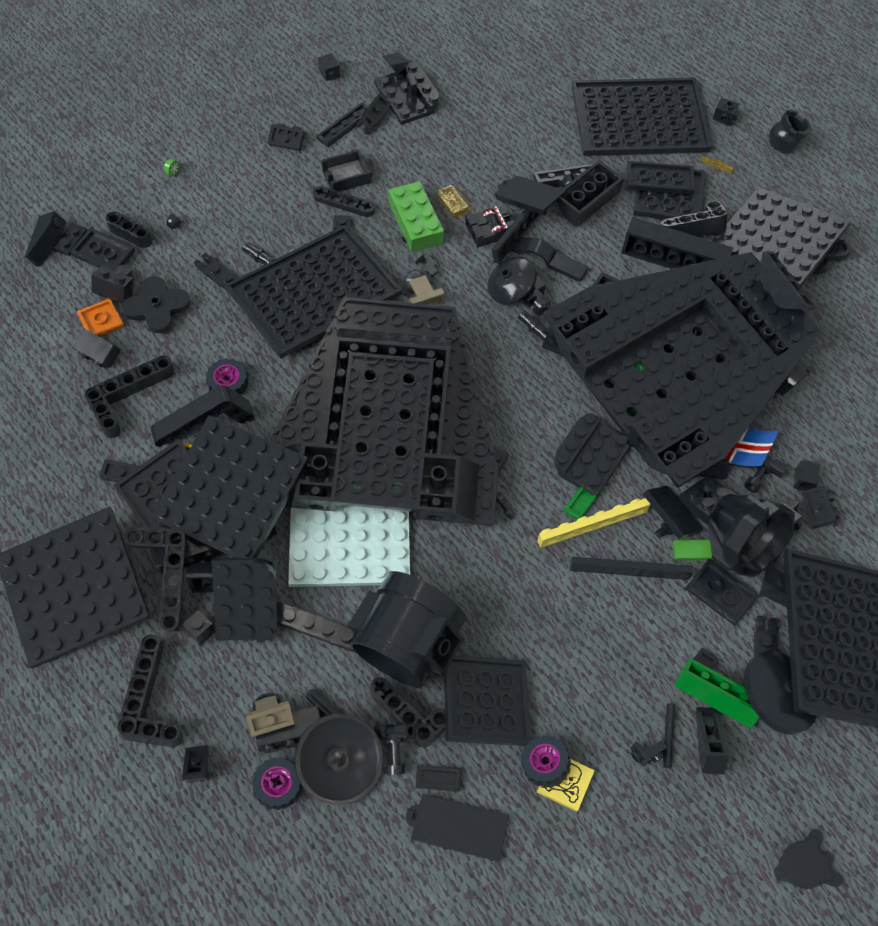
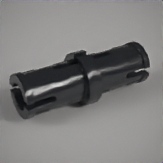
M250 242L243 246V252L253 257L256 262L265 265L275 260L267 255L263 249H258Z
M524 310L518 316V319L529 328L528 330L531 333L534 332L544 342L548 330L540 324L541 322L538 319L536 320Z

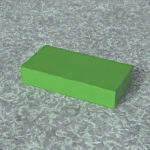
M674 540L672 543L675 561L713 560L710 540Z

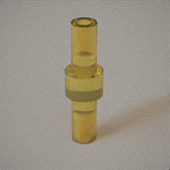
M704 155L700 161L711 165L716 170L721 169L728 173H731L734 168L722 163L719 159L714 160Z

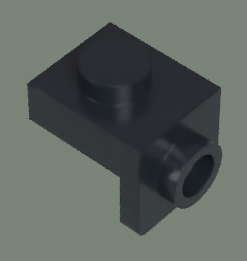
M661 740L647 751H644L639 743L635 742L630 748L632 751L631 756L637 763H641L642 766H645L650 761L656 763L665 756L663 752L667 746Z

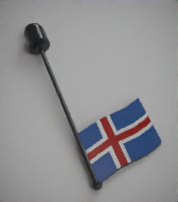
M747 429L725 459L729 460V465L745 468L762 467L779 431Z

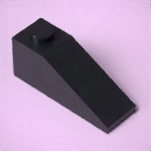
M55 211L39 216L24 256L36 267H40L62 236L66 221Z
M696 707L698 752L702 773L724 775L729 754L718 710Z

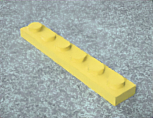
M646 498L642 500L635 499L630 504L624 506L620 504L612 510L606 512L602 510L594 516L588 518L584 516L576 522H566L558 528L545 529L539 534L537 542L540 548L647 513L650 503Z

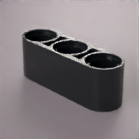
M116 211L109 212L106 215L105 219L111 233L141 248H147L152 244L151 235L146 226Z

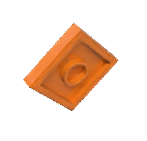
M111 299L77 311L84 328L99 337L125 327Z

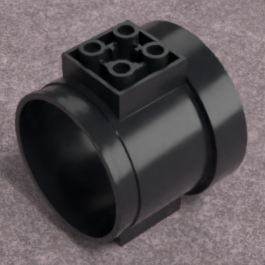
M390 571L377 590V593L372 591L367 593L348 624V627L356 634L350 643V647L364 661L389 677L408 686L422 688L426 677L429 676L431 671L444 676L464 640L459 631L466 620V615L457 603L429 583L403 572Z

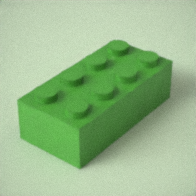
M421 182L389 189L388 203L411 253L443 244L444 230Z

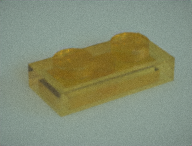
M452 184L437 190V196L453 217L468 212L469 206Z

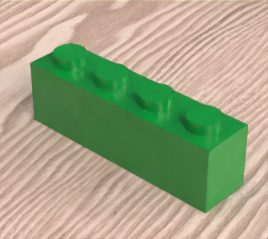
M689 657L680 671L674 686L751 729L760 717L751 706L745 687Z

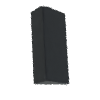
M399 52L382 56L397 74L409 64Z

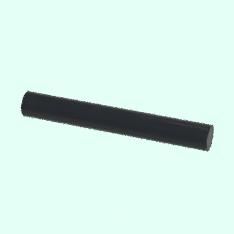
M668 703L666 706L664 743L667 748L664 751L663 768L668 769L672 768L675 704Z

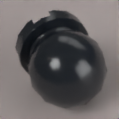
M787 110L781 116V120L774 124L769 132V143L774 150L783 153L795 149L801 139H805L812 129L807 118L802 119L798 116V111Z

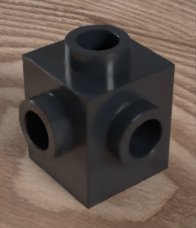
M721 97L715 109L713 120L730 126L732 121H736L740 113V111H737L739 104Z

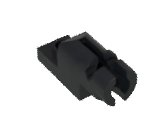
M538 276L533 289L523 300L527 303V306H534L532 311L537 316H540L550 308L549 304L551 302L544 295L546 284Z

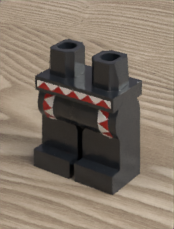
M497 205L476 214L472 212L465 213V225L477 248L499 241L514 222V220L506 222L505 220L510 219L508 208L499 210Z

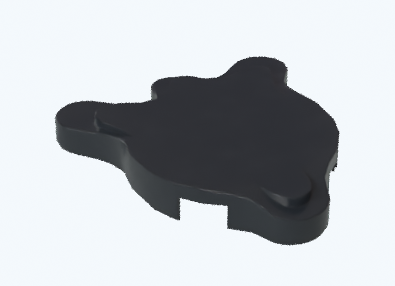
M816 829L812 830L804 841L795 842L787 846L783 850L784 852L779 864L774 869V875L779 881L792 883L800 887V889L807 890L815 888L820 884L838 887L842 883L840 875L832 869V855L828 852L821 853L819 850L823 836Z

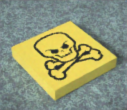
M570 759V773L565 781L563 780L560 785H555L552 788H541L539 786L537 793L577 812L595 770Z

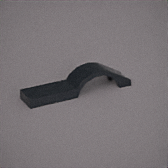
M521 237L517 245L511 249L512 252L518 255L523 252L534 253L545 261L549 269L578 282L581 281L588 269V266L557 253L549 243L542 239Z

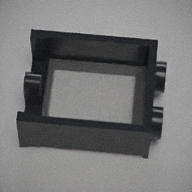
M359 149L321 160L322 171L330 189L343 191L367 183L371 184V168L367 167L366 158L364 155H361Z

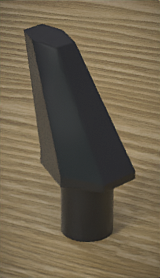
M666 523L660 524L661 528L655 531L658 538L665 534L671 535L673 533Z

